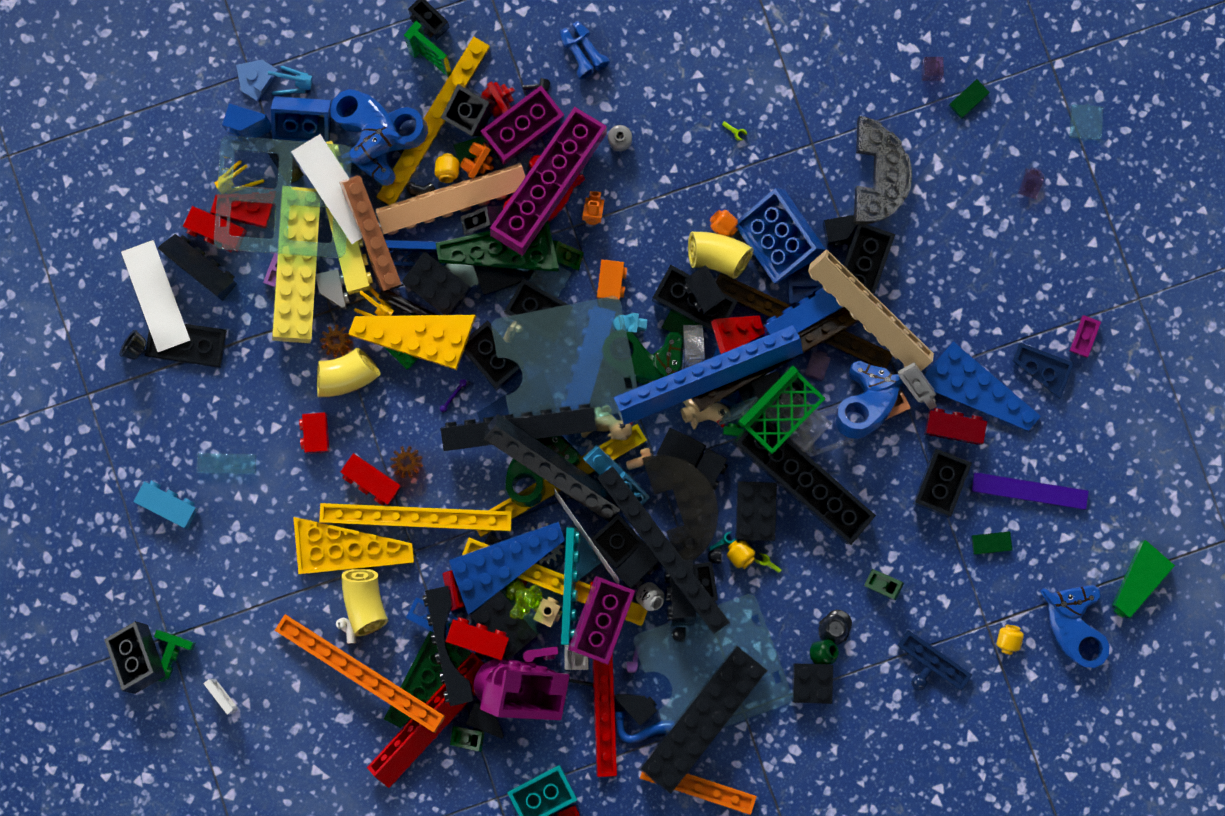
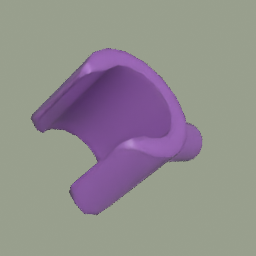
M640 646L635 648L633 662H627L628 673H635L637 671Z

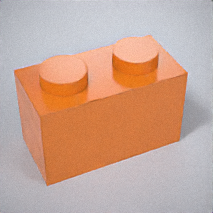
M601 259L597 300L620 302V297L624 298L625 286H622V279H626L627 268L624 267V262Z

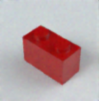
M325 412L302 414V419H299L300 430H303V438H300L301 450L304 449L306 454L330 452L327 414Z

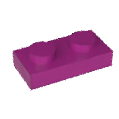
M1082 315L1069 352L1088 358L1101 321Z

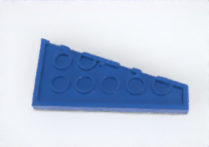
M955 342L949 345L924 374L936 394L947 397L974 410L981 411L991 417L998 418L1025 431H1029L1041 417Z
M559 521L449 560L468 615L565 541Z

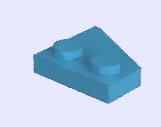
M582 534L580 543H577L580 560L579 563H576V571L579 572V580L601 563Z

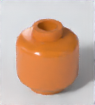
M728 210L716 211L709 220L711 222L710 228L716 234L732 237L738 230L736 227L738 220Z

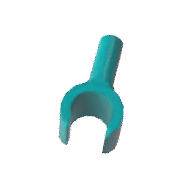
M732 532L725 533L719 542L709 547L710 550L734 542L735 539L732 541L726 539V536Z

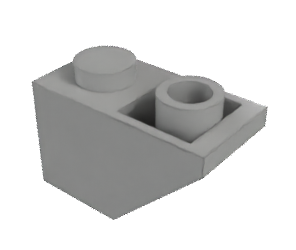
M338 269L316 274L319 293L343 310L347 309V304L350 302L348 293H344L343 285H345L343 274H340Z

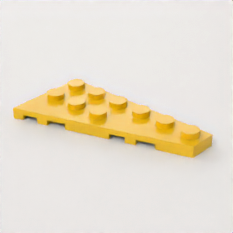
M355 316L348 334L370 343L457 370L476 316Z
M293 517L298 574L414 563L412 543Z

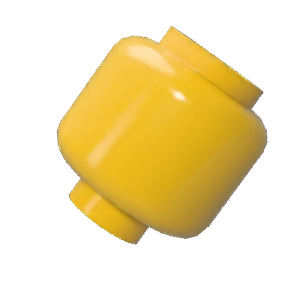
M450 153L439 156L435 161L434 174L436 178L443 183H451L459 176V160Z
M735 540L728 546L727 558L736 568L743 567L746 569L755 561V551L745 540L740 542Z
M1005 625V627L1000 628L996 645L1002 649V653L1012 655L1013 652L1020 651L1024 634L1020 631L1021 628L1014 625Z

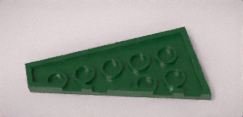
M548 220L523 256L490 235V231L435 243L440 263L560 272Z
M429 631L400 687L424 703L443 685L439 673L443 671L441 664H437L435 653H438L437 645H433L431 634L434 632ZM446 642L450 658L458 669L472 652ZM392 705L384 717V720L399 728H402L411 719Z

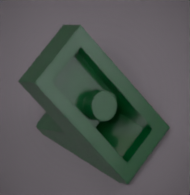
M553 240L558 265L579 271L584 252L560 241Z
M875 569L871 570L864 584L868 589L882 594L890 600L897 599L904 585L902 581Z
M453 726L450 745L481 752L485 732Z

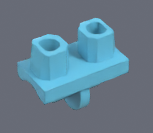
M638 313L618 315L614 318L613 326L617 331L625 330L633 334L640 333V331H646L647 319L639 318Z

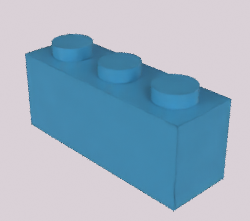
M152 480L150 483L144 481L133 502L188 529L198 511V508L194 507L195 503L187 498L184 501L178 499V494L169 489L167 492L161 490V485Z

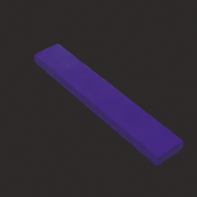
M976 472L973 474L971 492L1086 510L1089 492L1088 490Z

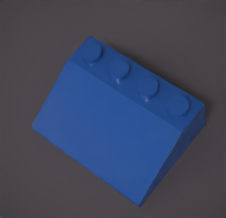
M773 189L738 219L736 226L746 243L754 249V255L774 284L809 264L826 250L784 189Z

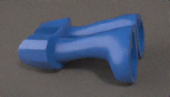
M576 21L572 26L578 38L573 39L567 28L560 30V36L564 48H569L575 56L579 65L577 76L580 80H583L593 74L594 68L599 71L610 64V60L595 49L588 37L590 35L588 29L579 21ZM579 44H582L585 50L587 51L589 57L591 58L593 66L583 54L582 50L579 47Z

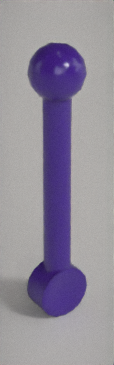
M461 379L459 381V386L456 388V390L453 392V394L450 396L447 402L444 405L440 406L441 412L444 413L447 411V406L451 403V401L461 390V388L467 385V381L465 379Z

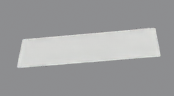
M321 134L291 151V153L351 244L360 240L362 235L339 183L349 177Z
M154 240L122 251L123 259L157 352L190 341Z
M555 490V497L612 578L619 584L616 574Z

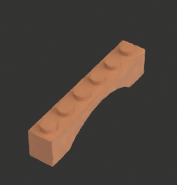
M356 175L339 182L362 235L380 290L385 291L400 285L401 281L361 176Z

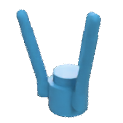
M285 66L280 68L297 76L268 71V75L295 80V87H299V89L273 91L272 95L305 94L306 90H311L312 76L308 75V73Z

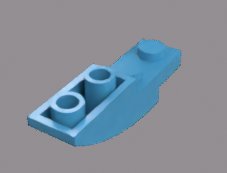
M598 445L583 457L599 475L613 466L642 505L650 498Z

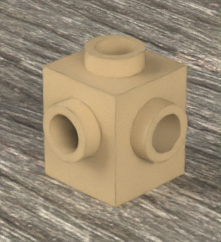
M548 597L547 600L543 598L542 602L538 600L533 610L536 612L533 619L551 628L554 621L558 622L562 615V611H560L561 606L558 605L559 601ZM551 608V614L546 615L545 609Z

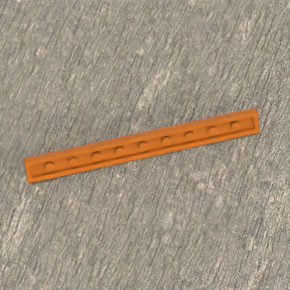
M285 614L274 630L432 732L436 733L446 717Z

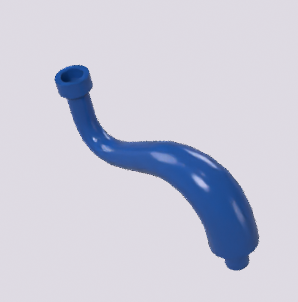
M625 711L615 712L617 733L619 738L626 743H637L658 734H666L675 723L673 720L660 721L634 735H628L624 729Z

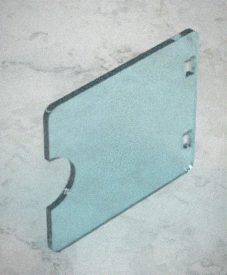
M616 296L497 318L492 322L491 327L497 357L515 361L522 370L523 378L520 387L515 392L506 395L509 414H514V417L521 416V412L533 411V414L540 413V410L552 408V411H559V407L571 406V409L579 408V404L585 403L595 406L597 417L618 414L613 397L638 388L621 301ZM619 317L621 330H614L612 319ZM630 376L633 388L626 389L624 378Z
M747 594L717 605L731 625L716 636L713 635L699 614L696 613L695 625L671 626L670 622L637 634L634 637L633 643L644 673H661L671 683V698L664 707L658 710L666 733L735 646L741 648L768 671L724 727L791 702V690L759 603L754 595ZM756 614L761 624L758 627L754 626L751 616ZM676 627H686L684 643L676 642L672 638V631ZM778 670L782 683L776 684L772 673Z

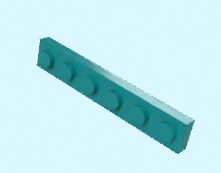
M571 527L566 528L561 645H570L576 630L573 629L574 621L577 619V610H574V604L578 599L575 582L579 580L576 563H579L580 560L577 543H580L581 534L578 532V528Z

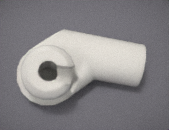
M347 618L338 619L336 626L347 633V643H356V636L350 621Z

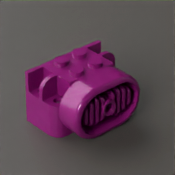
M493 659L484 663L477 671L474 679V691L477 698L481 701L480 709L496 717L561 720L570 674L556 673L554 670L547 669V667L537 666L534 662Z

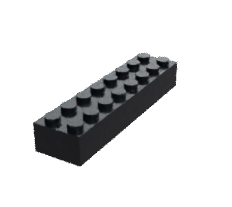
M766 421V432H777V428L769 421ZM754 422L750 428L756 433L763 432V422ZM745 428L732 442L738 450L846 544L852 545L876 516L790 439L787 438L773 454L767 451ZM766 435V443L771 448L777 444V435Z
M735 646L638 769L667 793L671 794L768 670L741 648Z

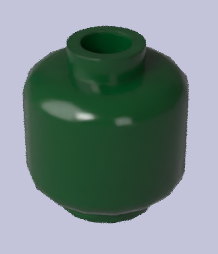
M828 639L814 642L810 648V658L814 664H833L839 654L838 647L833 641Z

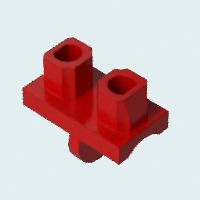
M491 81L487 84L488 88L482 92V95L491 100L495 98L497 104L492 113L498 117L511 108L510 103L514 101L512 94L515 92V89L513 87L508 89L505 84L499 86L498 82L493 83Z

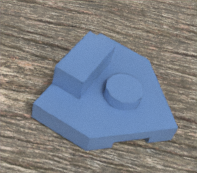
M264 60L236 65L241 91L257 102L275 78V76L268 75V71L279 72L278 69Z

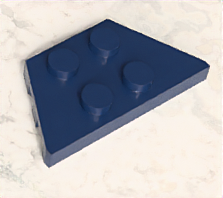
M810 263L788 276L789 305H794L823 288V285L818 280L815 281L811 278L808 272Z

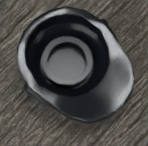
M836 609L831 611L819 622L818 633L821 640H831L835 645L846 641L852 626L851 617L842 610Z

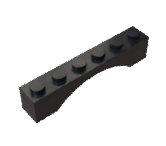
M450 586L426 590V595H423L425 607H429L430 614L427 615L429 626H433L434 630L431 638L433 645H437L438 653H435L437 664H441L443 671L439 673L441 683H445L447 691H444L445 701L450 703V706L475 701L471 682L455 667L447 649L446 624L453 607Z

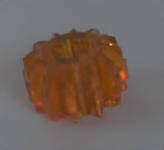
M335 325V330L333 331L330 326L327 327L329 333L323 331L322 334L326 338L320 339L321 343H326L321 346L322 350L328 349L326 352L328 356L333 352L335 358H337L338 352L344 356L343 349L345 348L347 351H350L351 348L347 344L353 343L352 340L347 339L350 336L348 333H345L346 328L342 327L339 331V325ZM338 337H340V344L336 343L335 345H332L334 344L332 339H337Z
M402 446L400 447L401 454L396 450L394 451V454L398 457H391L390 460L396 462V464L391 465V468H398L395 471L396 475L402 471L401 477L404 479L406 473H408L410 478H413L412 471L416 474L420 473L416 466L423 467V464L417 463V461L423 458L422 456L415 457L419 452L417 449L411 454V446H408L407 452H405ZM409 457V460L412 461L411 465L408 464L407 467H403L402 460H406Z

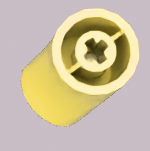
M690 232L688 239V257L692 268H702L706 265L708 269L721 272L733 279L740 276L745 270L754 251L752 247L739 240L716 233Z
M355 348L340 358L318 361V398L339 396L353 392L374 381L381 373L373 360L360 348Z
M370 569L345 571L342 574L343 597L355 636H364L379 630L389 620L380 596L378 573Z

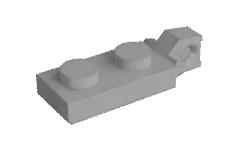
M915 362L898 371L899 377L917 402H925L930 410L937 407L934 398L936 393Z

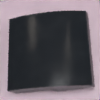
M669 428L653 462L690 480L706 445L677 430Z

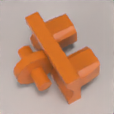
M473 142L469 152L476 155L475 159L472 161L465 157L460 164V167L472 179L475 178L478 171L484 174L487 169L490 171L494 169V166L490 164L493 157L488 155L491 149L488 148L489 145L486 143L481 145Z
M590 191L589 198H585L582 220L589 225L601 223L604 207L601 192Z

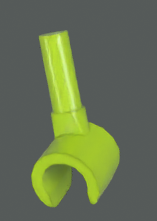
M725 121L722 123L724 127L734 134L735 139L738 141L743 140L738 136L739 132L747 135L744 129L737 130Z
M759 553L762 555L763 560L755 559L757 564L767 565L776 572H781V569L770 561L768 555Z

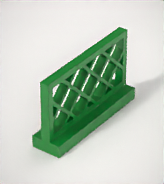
M415 21L404 34L409 53L414 58L420 53L449 77L452 72L447 55L425 37L422 25Z
M792 366L738 421V424L745 428L767 451L773 454L826 398ZM797 378L803 383V391H792V383ZM781 394H790V405H779V396ZM793 394H803L804 405H793ZM806 394H815L820 400L816 404L807 405ZM804 407V416L802 418H793V408ZM767 408H776L777 419H766L765 411ZM779 408H790V418L779 419ZM766 421H777V432H766ZM779 421H790L791 430L789 432H780ZM754 422H763V432L756 433L750 426ZM766 435H777V444L773 448L766 443Z

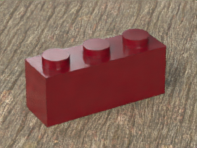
M934 408L933 411L930 410L928 412L924 435L982 445L984 443L987 421H984L983 417L972 415L971 418L964 417V414L960 412L947 414L943 409Z

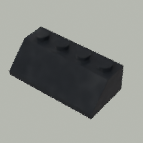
M174 234L158 247L164 255L222 301L237 285L233 280L235 278L234 275L227 270L225 272L221 271L219 263L212 258L210 261L205 258L204 255L206 253L199 247L194 249L190 246L191 241L184 235L179 237L177 234Z

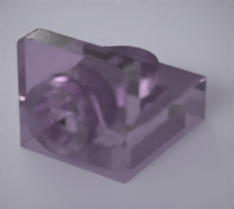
M1033 167L1031 169L1026 168L1018 194L1037 199L1044 181L1042 171Z

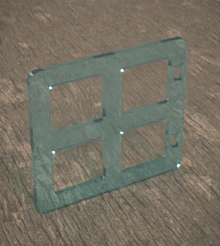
M225 136L222 138L214 245L216 248L341 258L345 255L347 236L334 216L332 241L330 243L292 241L287 237L290 206L328 208L318 192L291 189L292 161L294 157L291 151L306 142L240 136ZM327 144L350 178L351 158L349 152L351 148L347 145ZM248 151L278 154L277 187L273 189L235 186L233 184L235 152ZM225 158L231 159V169H224ZM233 201L274 204L276 206L274 237L266 239L231 236L229 234L231 203ZM220 216L227 217V227H220Z

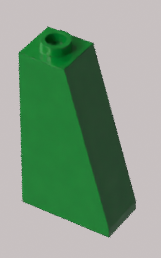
M1146 540L1139 543L1112 603V606L1115 608L1114 612L1121 618H1130L1175 566Z

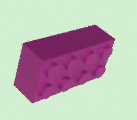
M539 86L482 129L481 136L505 165L564 120V114L545 89Z
M595 576L568 650L609 664L635 590Z

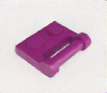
M558 646L528 650L524 652L523 658L526 662H533L536 657H543V660L556 659L555 655L559 654Z

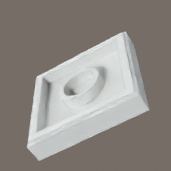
M208 679L203 683L226 714H233L238 710L236 704L216 679Z

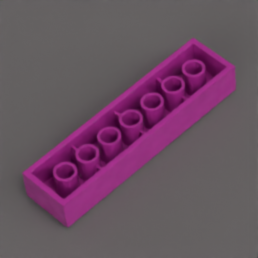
M574 107L490 227V235L523 256L607 135V126Z

